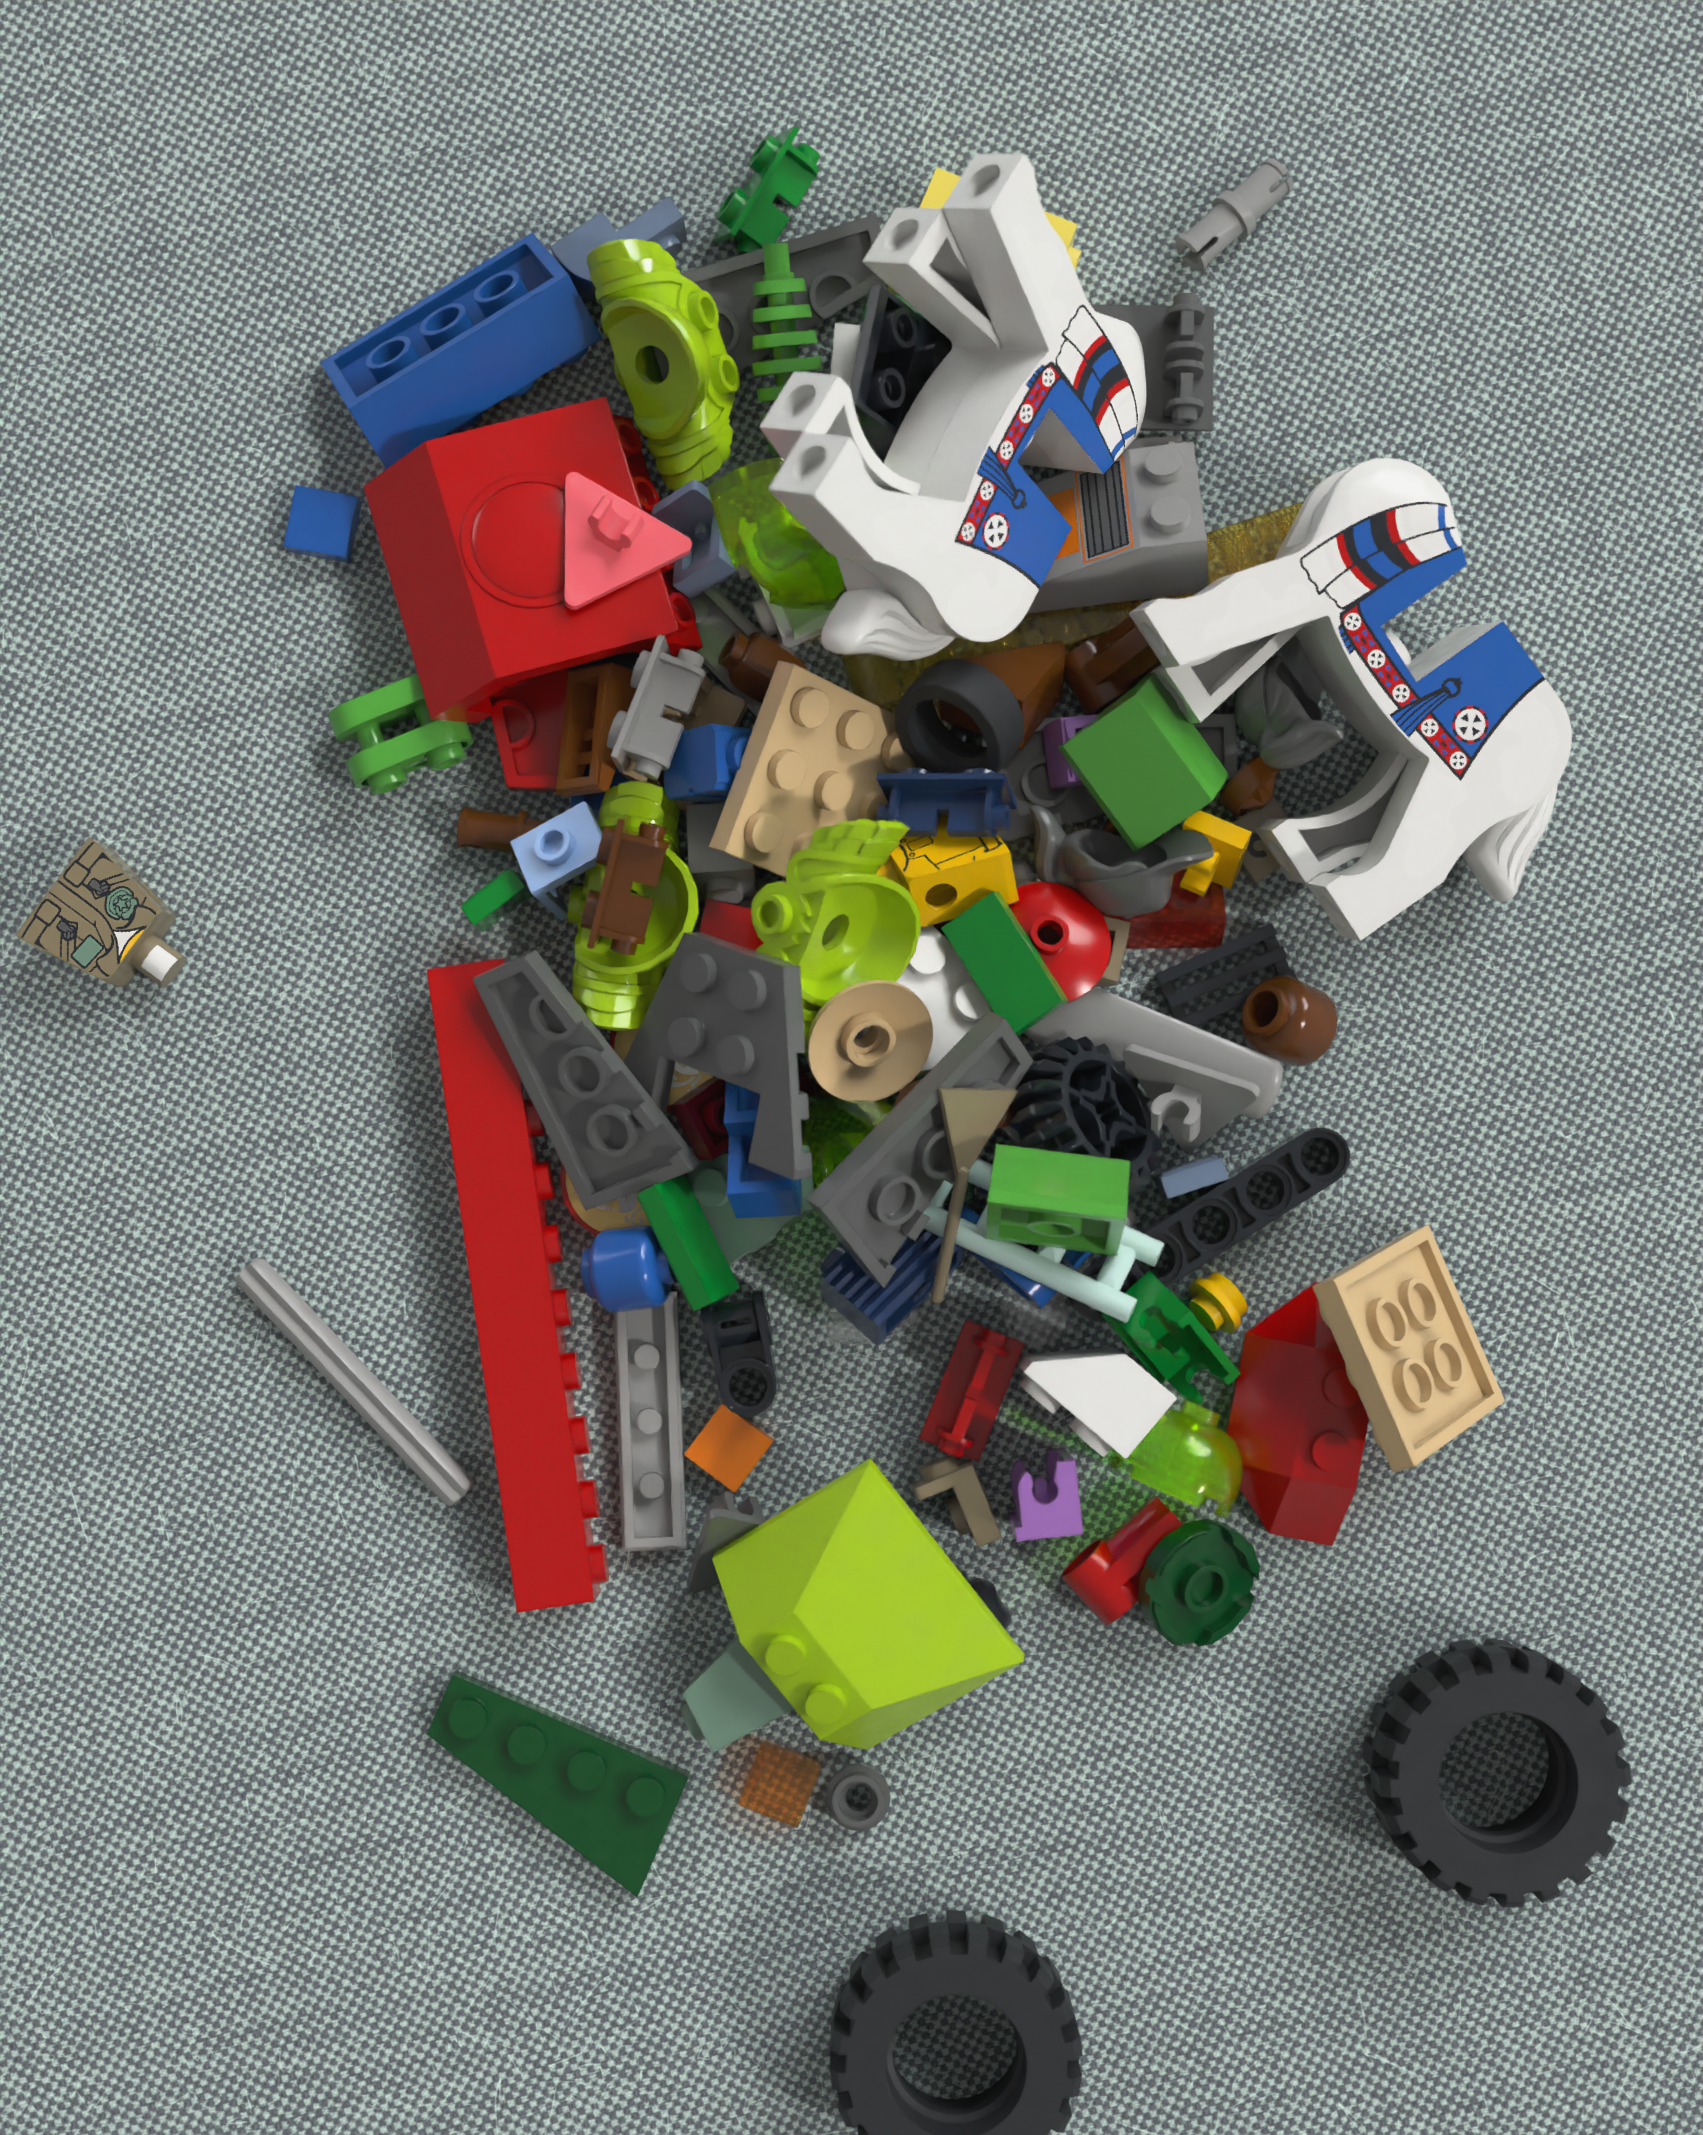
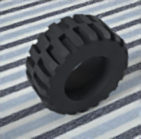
M1489 1638L1485 1640L1483 1645L1476 1646L1466 1639L1449 1643L1448 1649L1450 1653L1440 1657L1432 1650L1415 1659L1420 1669L1411 1677L1407 1678L1399 1672L1387 1685L1395 1694L1387 1706L1376 1703L1369 1719L1377 1727L1374 1738H1364L1362 1758L1370 1766V1773L1364 1776L1367 1796L1377 1808L1375 1816L1383 1830L1414 1868L1417 1867L1429 1882L1445 1892L1454 1889L1467 1902L1484 1906L1488 1902V1898L1493 1897L1502 1908L1523 1907L1525 1904L1524 1894L1533 1893L1542 1903L1561 1896L1557 1884L1568 1877L1577 1886L1593 1874L1585 1865L1596 1852L1607 1858L1617 1841L1607 1833L1613 1821L1620 1824L1625 1823L1630 1805L1618 1795L1619 1787L1631 1785L1630 1764L1618 1755V1751L1622 1750L1626 1743L1619 1726L1606 1717L1608 1707L1596 1692L1581 1682L1580 1678L1544 1654L1527 1646L1517 1648L1506 1640ZM1514 1712L1528 1718L1544 1734L1549 1755L1546 1780L1536 1800L1518 1817L1503 1824L1476 1827L1465 1825L1448 1812L1439 1794L1440 1765L1451 1741L1468 1724L1490 1714Z
M946 1910V1921L930 1923L928 1914L924 1913L909 1918V1929L900 1934H897L892 1927L876 1937V1949L870 1955L861 1951L850 1966V1979L848 1983L840 1985L834 2002L833 2021H831L829 2070L832 2090L838 2093V2110L846 2127H856L858 2135H1048L1051 2130L1063 2133L1072 2117L1069 2100L1079 2096L1082 2081L1079 2058L1083 2056L1074 2010L1068 1990L1064 1989L1059 1971L1048 1956L1041 1957L1037 1953L1035 1942L1022 1931L1018 1930L1012 1936L1004 1931L1002 1920L986 1914L983 1915L980 1924L968 1922L965 1910ZM950 1995L970 1996L993 2005L1007 2016L1016 2036V2055L1004 2076L982 2093L961 2099L938 2098L912 2086L897 2070L892 2051L895 2032L908 2014L927 2001Z

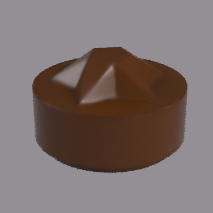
M1259 755L1253 757L1225 786L1220 794V803L1236 818L1245 814L1249 809H1262L1274 797V784L1280 769L1267 766Z

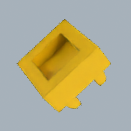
M1199 810L1185 820L1182 830L1202 833L1211 843L1214 855L1207 860L1185 868L1187 872L1180 883V887L1204 896L1211 881L1231 889L1241 870L1252 832Z

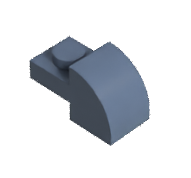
M668 196L618 231L614 229L605 214L600 212L553 244L550 249L553 257L570 276L579 295L597 303L596 289L589 276L590 271L586 262V256L593 249L603 243L618 239H639L660 244L663 250L675 258L682 249V243L687 240L683 215Z

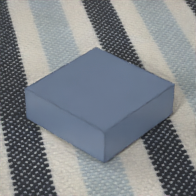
M1216 1155L1158 1173L1153 1179L1160 1199H1169L1227 1180L1229 1177L1222 1157L1218 1158Z

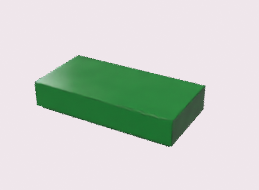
M991 892L941 928L994 1013L1005 1018L1017 1036L1069 1001L1000 892Z
M685 1174L658 1183L637 1194L639 1203L694 1312L740 1289Z

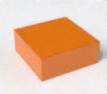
M722 1402L684 1455L736 1493L771 1446L774 1439L744 1416L731 1412Z

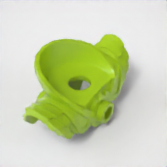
M618 239L603 243L586 256V262L590 271L589 276L596 289L597 303L603 307L600 321L604 334L610 340L615 356L614 371L616 378L628 393L634 408L633 418L638 430L648 437V449L655 458L657 470L661 474V478L664 484L667 485V488L678 490L692 480L702 483L715 474L730 455L733 431L729 424V415L734 403L735 392L740 385L738 368L734 360L727 354L718 328L719 314L716 303L707 291L702 290L693 281L680 274V270L676 268L674 258L667 251L663 250L660 244L639 239ZM652 346L661 349L669 362V373L663 382Z
M630 781L609 788V791L605 792L597 823L602 834L605 826L616 828L618 819L625 814L631 816L628 828L631 831L638 832L641 821L666 827L664 840L669 841L670 844L666 851L658 886L653 887L633 881L631 889L639 895L654 898L645 935V944L637 945L635 955H626L610 950L612 938L602 936L601 941L594 949L587 947L591 930L580 927L582 914L590 889L598 892L601 891L606 871L605 866L596 865L587 870L583 886L572 885L569 896L567 920L569 923L578 924V932L574 944L576 960L572 971V995L593 1024L600 1029L625 1031L637 1029L641 1026L665 975L666 968H668L684 933L693 932L699 915L697 887L688 866L681 860L678 832L680 810L676 800L668 799L662 787L644 781Z
M858 819L855 822L841 821L833 826L820 827L814 830L812 842L809 843L808 849L795 852L789 860L786 870V881L765 885L756 893L751 906L752 924L758 937L764 942L756 951L800 966L805 1052L800 1054L806 1056V1042L811 1024L819 1010L828 1000L843 989L869 980L896 982L903 975L916 952L921 930L920 911L906 888L884 876L876 874L880 866L886 864L890 857L889 855L900 844V839L910 829L901 821L878 820L874 822L867 819Z

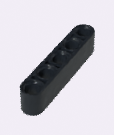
M1310 1128L1294 1133L1228 1175L1229 1179L1211 1185L1139 1230V1232L1165 1243L1164 1246L1168 1250L1169 1263L1167 1268L1155 1277L1166 1287L1172 1285L1338 1181L1346 1173L1350 1164V1150L1346 1140L1338 1132L1329 1128ZM1311 1139L1323 1142L1330 1153L1328 1167L1319 1175L1308 1172L1301 1161V1151L1304 1145ZM1259 1172L1269 1175L1276 1185V1197L1264 1209L1255 1207L1249 1201L1246 1194L1250 1178ZM1205 1206L1216 1209L1223 1220V1229L1220 1235L1209 1243L1200 1241L1192 1230V1219L1195 1213ZM1108 1254L1097 1256L1081 1266L1077 1272L1088 1277L1099 1274ZM1135 1259L1120 1289L1123 1293L1145 1275L1139 1269L1137 1259ZM1069 1297L1072 1307L1080 1315L1094 1322H1106L1101 1316L1103 1312L1091 1310L1086 1304Z

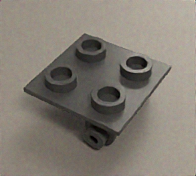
M1193 293L1175 295L1172 306L1090 304L1098 313L1127 322L1139 336L1143 349L1146 378V407L1140 430L1212 432L1214 307L1199 305V296Z

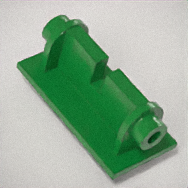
M793 126L775 138L768 134L757 146L748 162V166L754 172L743 190L735 187L726 197L716 214L715 219L722 223L712 240L714 244L718 245L733 237L739 242L735 251L738 255L762 249V245L773 244L777 241L790 217L772 204L773 200L777 197L791 209L797 208L812 181L819 173V168L816 164L820 159V154L805 143H799L797 148L791 144L799 132V128Z

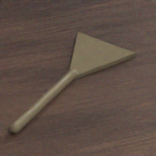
M937 1088L955 1181L931 1291V1300L934 1303H940L944 1298L970 1174L969 1170L1018 1093L1016 1089Z

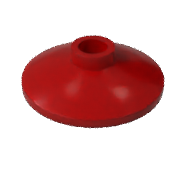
M1036 882L1017 887L1019 901L1008 906L1069 1001L1066 1004L1082 998L1100 981L1110 958V933L1102 913L1085 899L1079 891L1066 885L1052 882ZM1049 927L1059 933L1061 940L1057 944L1048 945L1039 939L1037 932L1042 928Z

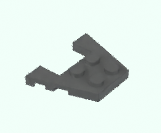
M702 932L684 933L623 1062L665 1116L675 1062L760 1094L748 1162L791 1180L811 1177V1152L803 1153L801 1119H809L808 1094L799 1091L797 1053L805 1052L800 966Z

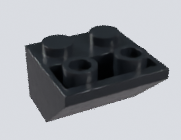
M880 284L871 286L849 388L851 389L854 408L862 432L875 455L884 463L907 412L930 376L952 350V342Z

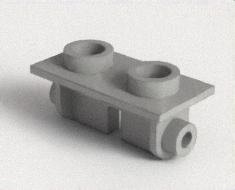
M658 634L652 652L643 650L639 655L631 678V687L637 689L628 713L620 710L615 716L607 739V747L613 749L611 758L619 771L625 773L628 763L632 759L636 761L633 771L654 780L658 779L661 770L669 769L670 762L684 729L682 724L662 717L665 708L689 716L702 680H704L706 672L701 668L705 659L703 656L683 648L680 649L677 658L671 656L665 636Z

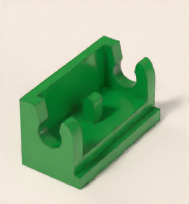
M1150 1271L1125 1292V1294L1138 1299L1127 1323L1105 1313L1101 1315L1160 1384L1166 1380L1190 1403L1200 1404L1203 1402L1200 1392L1195 1386H1191V1379L1196 1372L1203 1369L1209 1370L1215 1379L1226 1385H1229L1241 1374L1191 1310Z

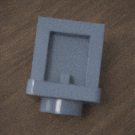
M697 480L688 482L652 507L653 517L689 537L692 542L690 553L674 561L673 587L692 599L714 584L724 582L733 572L737 571L740 513Z

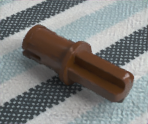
M464 806L458 822L457 844L463 848L467 846L510 853L513 860L518 861L510 842L547 821L530 819L527 811H520L518 816L475 810Z

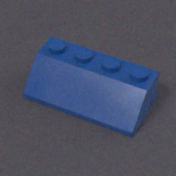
M531 233L320 363L384 467L388 469L423 442L440 438L451 431H460L472 426L479 420L483 411L504 398H515L524 394L534 385L537 378L558 365L565 366L578 361L587 353L589 346L601 340L602 336L568 273L537 237Z

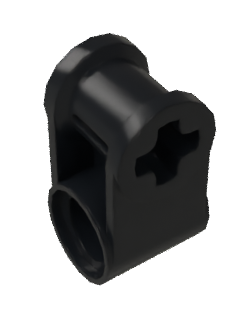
M762 1288L753 1290L752 1297L715 1305L711 1303L700 1309L705 1339L710 1357L713 1359L720 1397L723 1404L731 1412L741 1416H754L764 1412L775 1402L779 1392V1378L772 1348L774 1339L766 1297ZM751 1318V1323L730 1328L723 1327L725 1322ZM754 1368L764 1375L767 1382V1392L759 1403L745 1404L734 1396L732 1380L740 1369Z

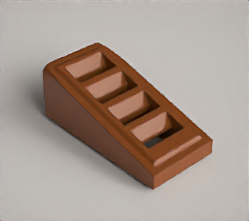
M610 662L569 670L556 786L557 795L570 797L609 791L617 766L611 758L613 749L607 747V739L615 716L620 710L628 713L637 689L631 687L632 669ZM590 765L589 776L583 777L586 766Z

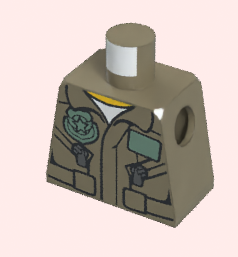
M88 837L15 934L21 940L107 983L120 987L126 986L138 970L159 986L165 987L179 974L186 961L185 956L162 940L175 922L176 915L113 849Z

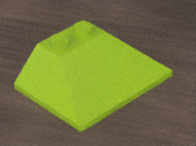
M871 1458L714 1552L712 1560L740 1643L819 1740L868 1750L1024 1662L1025 1654Z

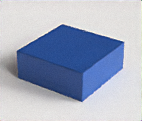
M295 485L283 546L291 553L350 563L362 502L357 496Z

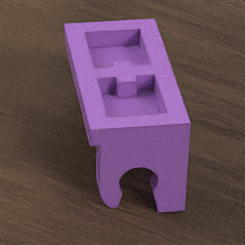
M1065 1448L1047 1450L1045 1468L1049 1474L1048 1482L1041 1476L1036 1477L1033 1482L1031 1475L1025 1470L1023 1462L1018 1459L1014 1463L1011 1470L1014 1511L1008 1512L1009 1525L1017 1541L1083 1534L1076 1462Z

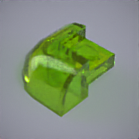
M782 457L751 463L731 471L710 484L707 488L722 540L734 569L744 565L756 582L770 592L769 603L790 609L832 611L840 597L845 592H848L835 555L830 554L768 489L784 464Z

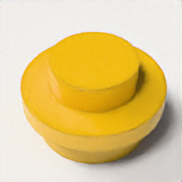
M1213 1272L1206 1279L1198 1277L1189 1285V1293L1192 1298L1189 1302V1308L1205 1328L1210 1331L1220 1329L1231 1334L1241 1326L1240 1317L1248 1311V1305L1241 1292L1229 1279L1220 1273Z

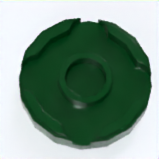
M1211 1519L1184 1523L1165 1535L1148 1555L1139 1578L1138 1603L1145 1621L1171 1644L1183 1646L1182 1643H1195L1198 1647L1213 1644L1232 1632L1249 1612L1255 1598L1250 1591L1253 1586L1254 1577L1259 1580L1260 1564L1254 1547L1228 1524Z

